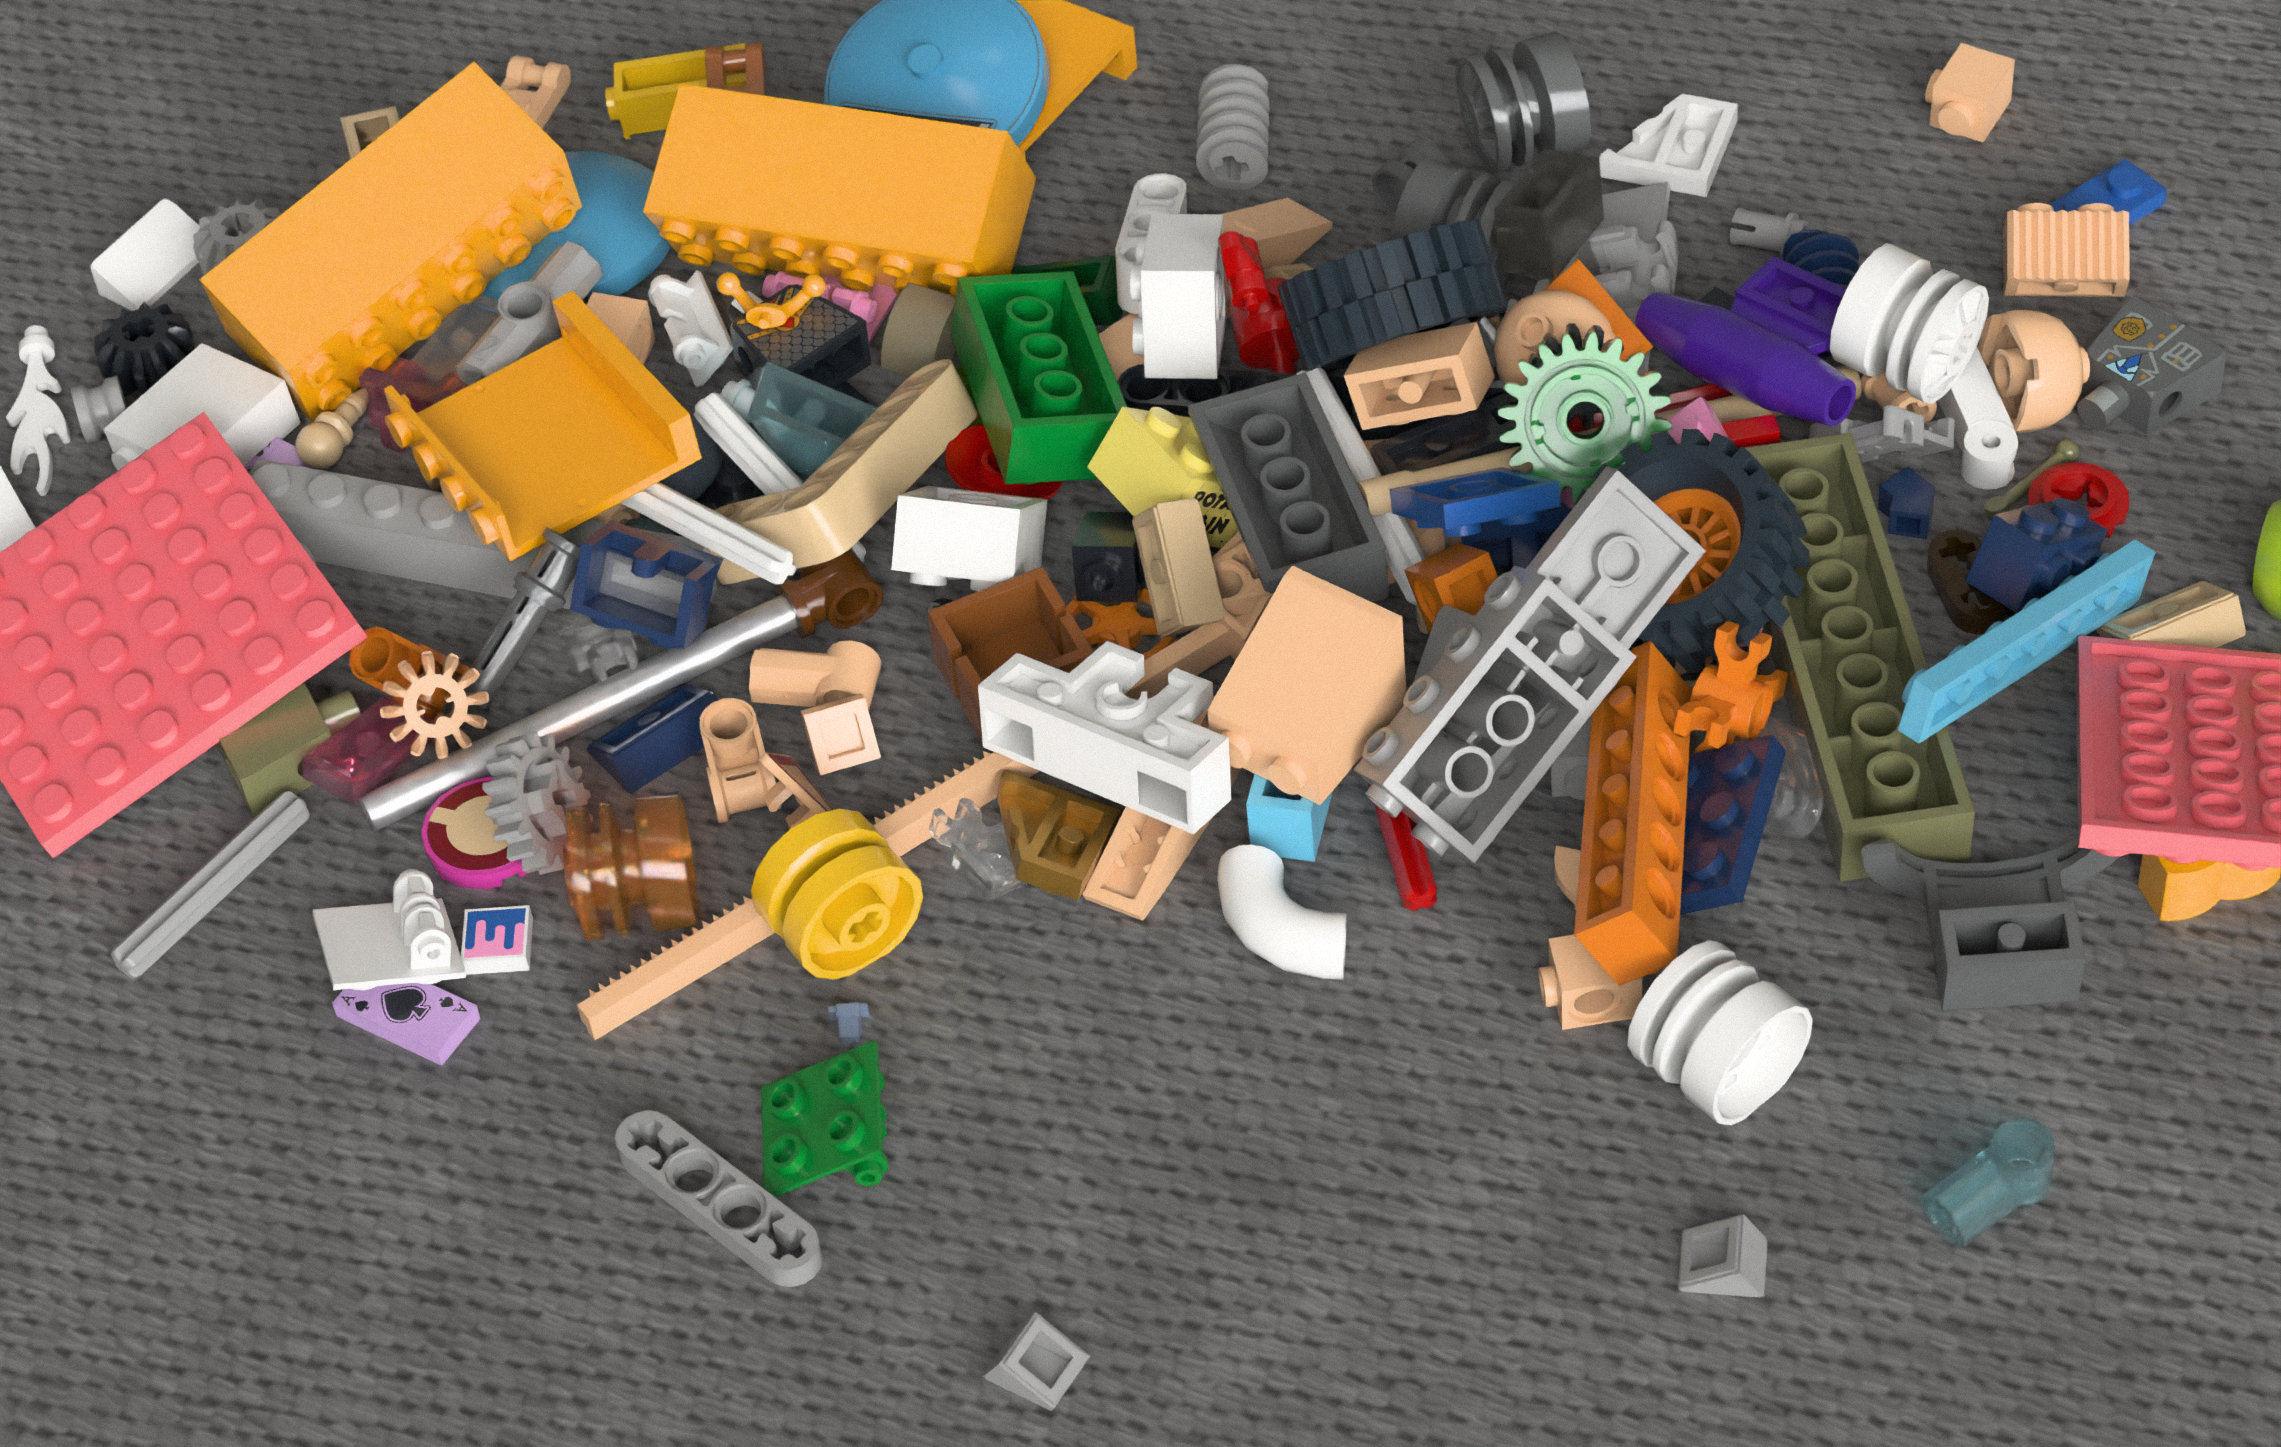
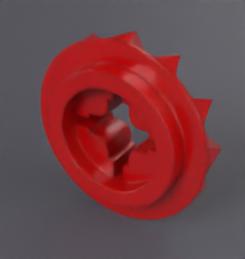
M2082 462L2063 463L2046 469L2034 479L2028 493L2029 506L2053 501L2056 498H2064L2076 502L2077 499L2082 498L2084 493H2087L2088 506L2084 507L2090 512L2089 519L2108 529L2105 536L2110 539L2117 525L2125 524L2130 499L2126 486L2114 473L2103 467Z

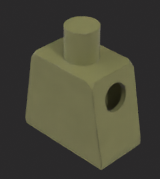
M302 683L240 728L220 738V742L216 746L254 818L282 792L291 791L296 795L339 770L341 764L332 737L362 725L363 719L349 689L315 703L305 683Z

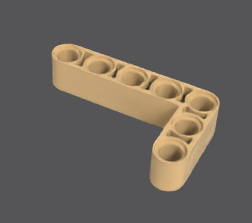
M943 359L930 363L909 376L800 487L731 503L714 511L792 551V562L796 563V569L829 561L849 550L898 500V495L904 494L946 450L948 442L957 437L962 430L966 429L976 419L978 410L951 360ZM709 550V551H710V554H713V555L722 557V556H720V555L714 553L713 551ZM724 558L716 575L719 582L723 585L760 577Z

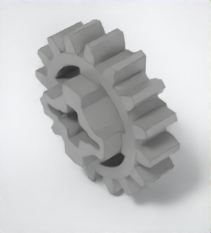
M537 732L509 739V742L498 744L495 747L497 758L487 760L486 767L493 776V781L483 783L482 789L492 797V802H489V807L485 809L486 817L492 818L493 823L499 826L495 830L493 837L496 842L506 839L509 844L507 859L510 862L521 859L523 872L538 871L540 875L567 869L569 864L579 862L582 859L579 848L589 846L590 839L583 830V825L593 823V816L584 810V805H587V800L591 795L590 791L584 788L583 782L578 783V779L583 772L581 766L571 768L568 764L569 748L567 746L555 748L553 735L548 734L539 737Z

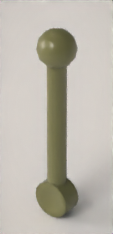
M2067 439L2060 441L2055 447L2054 455L2003 496H1994L1987 499L1983 505L1986 517L1992 521L1995 514L2010 511L2009 506L2028 492L2034 479L2046 469L2058 464L2074 462L2078 458L2080 450L2077 443Z

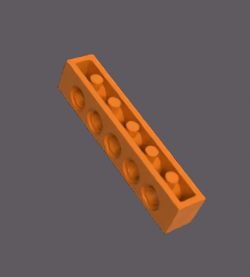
M1651 641L1629 650L1636 656V659L1595 709L1591 718L1574 936L1619 986L1645 975L1658 973L1678 957L1690 732L1685 737L1673 732L1677 711L1685 703L1690 702L1692 690Z

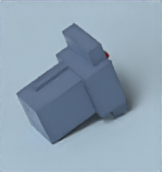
M859 1002L829 1006L828 1014L830 1021L838 1020V1035L841 1044L846 1042L854 1043V1041L861 1042L862 1018L870 1017L868 1003L859 1004Z

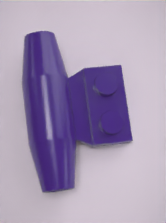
M1775 256L1735 291L1736 296L1731 311L1705 302L1663 292H1654L1643 301L1637 312L1635 325L1656 349L1690 374L1766 410L1828 426H1836L1848 416L1856 398L1854 382L1817 356V354L1824 351L1830 352L1832 326L1837 309L1847 289Z

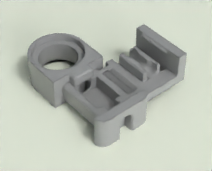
M1887 405L1883 406V420L1867 423L1861 420L1853 421L1845 418L1836 426L1814 423L1809 427V438L1851 432L1861 463L1876 460L1878 455L1900 451V455L1916 458L1954 449L1955 419L1946 417L1924 423V416L1897 406Z

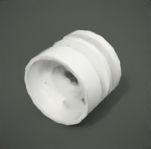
M1886 243L1874 250L1860 266L1848 285L1837 309L1830 338V352L1833 360L1871 377H1878L1886 372L1885 376L1890 387L1901 391L1908 390L1911 397L1924 403L1933 404L1942 398L1956 383L1971 359L1981 337L1987 317L1989 303L1987 289L1970 280L1964 279L1961 281L1958 274L1945 269L1933 275L1930 261L1900 247Z
M1708 940L1686 950L1674 959L1653 981L1640 1001L1629 1026L1627 1046L1633 1057L1645 1066L1653 1067L1657 1075L1665 1082L1680 1083V1088L1685 1097L1717 1123L1733 1125L1744 1120L1787 1082L1800 1062L1810 1040L1813 1019L1808 1008L1775 983L1759 982V977L1754 967L1747 962L1737 960L1733 951L1722 943Z

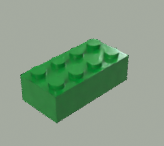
M1074 272L958 277L951 336L1004 483L1035 484L1038 482L1097 479L1088 468V465L1121 408L1127 407Z

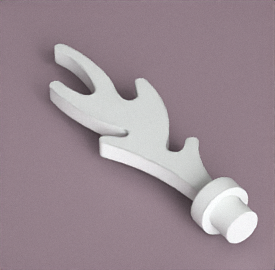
M35 325L25 330L24 338L19 343V357L22 362L28 365L27 373L20 394L6 418L11 427H15L20 423L11 450V469L15 475L21 474L27 456L36 453L40 466L36 490L39 495L44 496L48 493L53 476V458L47 444V437L50 434H57L61 441L67 444L71 441L67 421L60 408L51 398L41 393L44 390L59 393L61 386L57 379L52 377L47 371L45 364L51 362L55 357L54 342L48 337V331L44 327Z

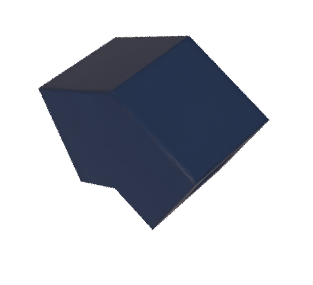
M1906 467L1880 484L1878 510L1889 517L1888 534L1927 539L1933 515L1935 487L1910 467Z

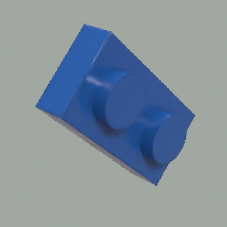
M2125 158L2048 205L2054 208V212L2060 210L2070 212L2073 210L2078 211L2079 207L2086 204H2108L2114 207L2115 212L2122 210L2129 212V225L2164 205L2167 189Z

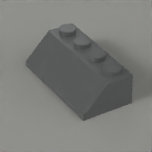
M1306 372L1188 405L1189 416L1264 591L1274 594L1283 576L1293 565L1370 602L1389 598L1386 547Z

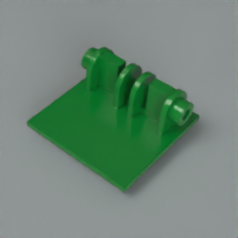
M875 1040L761 1087L763 1189L774 1197L843 1169L853 1175L855 1182L862 1186H873L882 1180V1175L888 1170V1158L883 1153L882 1141L887 1136V1126L884 1122L886 1120V1108L881 1103L880 1091L885 1086V1077L879 1070L878 1043Z

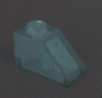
M767 361L763 366L747 417L771 449L789 468L811 476L877 408Z

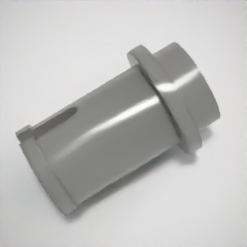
M1739 207L1734 213L1732 222L1754 226L1756 230L1750 232L1731 228L1730 243L1735 246L1744 245L1780 252V257L1783 259L1782 253L1786 241L1792 234L1809 230L1808 221L1799 220L1798 214L1790 212L1787 217Z

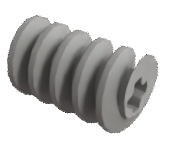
M1225 64L1212 70L1204 77L1199 88L1196 164L1202 177L1213 186L1219 188H1254L1264 181L1268 173L1270 101L1267 91L1269 83L1263 74L1252 67L1241 64Z

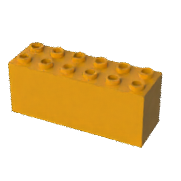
M473 62L199 280L226 333L260 369L285 380L293 403L313 423L321 412H334L345 398L370 378L379 377L386 373L395 363L397 356L417 340L422 341L433 335L440 327L444 318L462 304H469L475 301L484 292L490 281L506 268H513L522 263L530 254L532 247L548 234L564 229L573 220L576 212L582 208V204L564 150Z
M679 84L643 213L658 229L659 235L667 240L678 253V258L691 265L709 267L713 260L730 263L736 270L751 275H763L765 269L788 272L790 276L805 279L808 275L817 274L839 278L838 282L851 290L871 292L873 285L876 284L893 287V292L897 295H900L908 282L956 296L958 277L1011 275L1036 176L1008 131Z

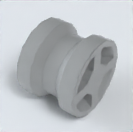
M117 376L106 378L99 387L89 389L80 385L70 388L86 444L99 441L105 433L103 429L127 409L125 397Z

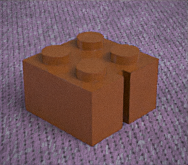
M1043 567L927 611L933 659L956 698L960 697L961 708L981 742L982 730L978 685L1012 656L1019 653L1070 673L1094 652L1072 614L1067 615L1066 605Z

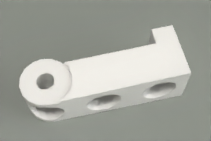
M1976 346L1970 361L1956 383L1938 402L1945 417L1955 419L1954 436L1962 451L1960 466L1962 477L1967 483L1976 488L1985 490L1998 489L2006 486L2014 476L2013 461L2018 449V439L2013 428L2014 426Z

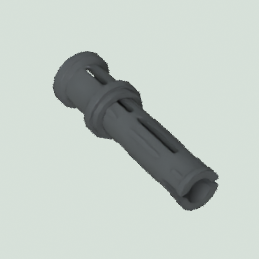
M546 527L542 533L546 541L527 571H518L514 580L516 582L513 587L518 591L470 665L471 668H475L479 672L480 676L474 683L463 690L465 694L486 691L489 694V702L477 706L487 711L490 709L492 701L516 663L522 657L524 650L548 612L556 613L558 608L562 609L567 602L563 595L576 576L581 547L549 527Z

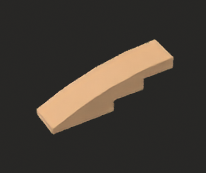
M1208 708L1192 723L1209 729ZM1230 766L1231 787L1241 768ZM1125 807L1082 895L1086 900L1143 921L1160 899L1211 819L1196 833L1191 834Z

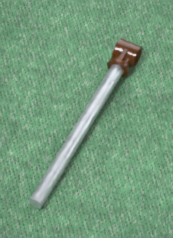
M852 547L829 561L802 567L800 579L793 582L790 578H786L783 584L775 585L777 597L704 631L686 648H669L473 742L467 749L460 748L448 754L447 758L435 760L359 797L360 805L376 832L434 804L441 795L463 782L492 776L486 767L487 760L497 758L495 747L498 744L509 742L510 738L532 732H537L539 737L551 734L554 736L556 745L792 630H795L799 637L804 639L815 633L816 625L827 620L838 629H848L870 619L878 611L883 601V591Z

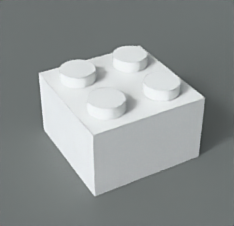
M1151 214L1147 236L1137 237L1136 265L1131 267L1130 278L1131 301H1138V318H1134L1133 353L1134 355H1144L1145 378L1217 379L1226 326L1225 271L1218 242L1219 236L1224 233L1223 215Z
M926 486L898 495L891 570L910 572V582L921 585L945 586L947 585V580L971 579L970 589L980 591L1037 569L1042 564L1047 499Z

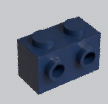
M2056 498L2053 501L2032 506L2028 505L2020 509L1995 514L1965 582L2016 613L2020 612L2031 599H2041L2057 589L2068 576L2073 575L2076 577L2092 567L2103 555L2099 549L2108 529L2089 519L2090 512L2084 506L2064 498Z

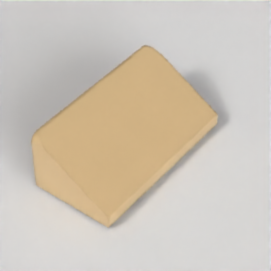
M1189 498L1158 503L1134 516L1132 523L1158 635L1161 638H1167L1197 629L1203 625L1216 623L1223 619L1225 615L1198 500Z
M2200 581L2117 615L2096 629L2100 636L2104 638L2217 648L2246 636L2238 595L2205 581Z

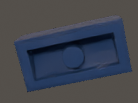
M685 683L590 743L586 750L627 792L632 794L704 748L700 731V716L706 707L718 699L714 692Z

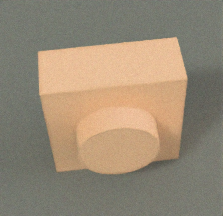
M861 693L800 711L815 767L820 776L881 758L866 700Z

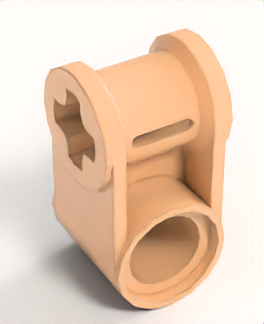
M723 698L712 702L704 709L700 716V731L708 763L706 771L718 822L724 823L728 822L730 814L767 806L764 796L776 784L775 776L759 760L765 754V749L756 713L752 706L744 700L736 698Z

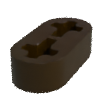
M1959 529L1947 530L1939 533L1931 540L1927 562L1929 577L1954 625L1967 633L1984 634L1993 623L2005 621L2007 607L1965 582L1982 544L1981 539L1969 531ZM1956 555L1959 561H1967L1966 571H1961L1956 560L1953 557L1947 556ZM1974 592L1978 602L1982 606L1989 607L1979 609L1975 602H1968L1969 593Z

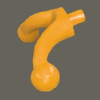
M723 273L717 279L719 292L723 295L733 296L745 312L747 321L761 329L783 325L810 298L821 296L826 288L825 281L820 275L811 274L804 279L802 289L787 302L781 305L771 303L757 304L741 288L740 280L734 273Z

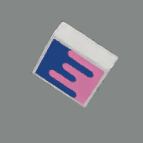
M529 905L465 909L461 959L466 975L529 971L533 917Z

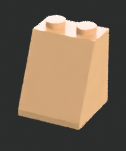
M1292 565L1283 576L1207 710L1209 730L1229 737L1230 766L1244 768L1271 781L1278 789L1287 794H1297L1321 805L1362 757V751L1368 739L1380 728L1388 726L1404 706L1403 698L1407 691L1402 616Z

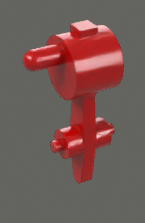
M1238 232L1223 233L1219 236L1218 242L1230 292L1228 311L1240 360L1252 368L1262 369L1270 367L1273 373L1296 374L1294 362L1299 360L1300 357L1277 288L1288 279L1265 277L1256 240L1244 237Z

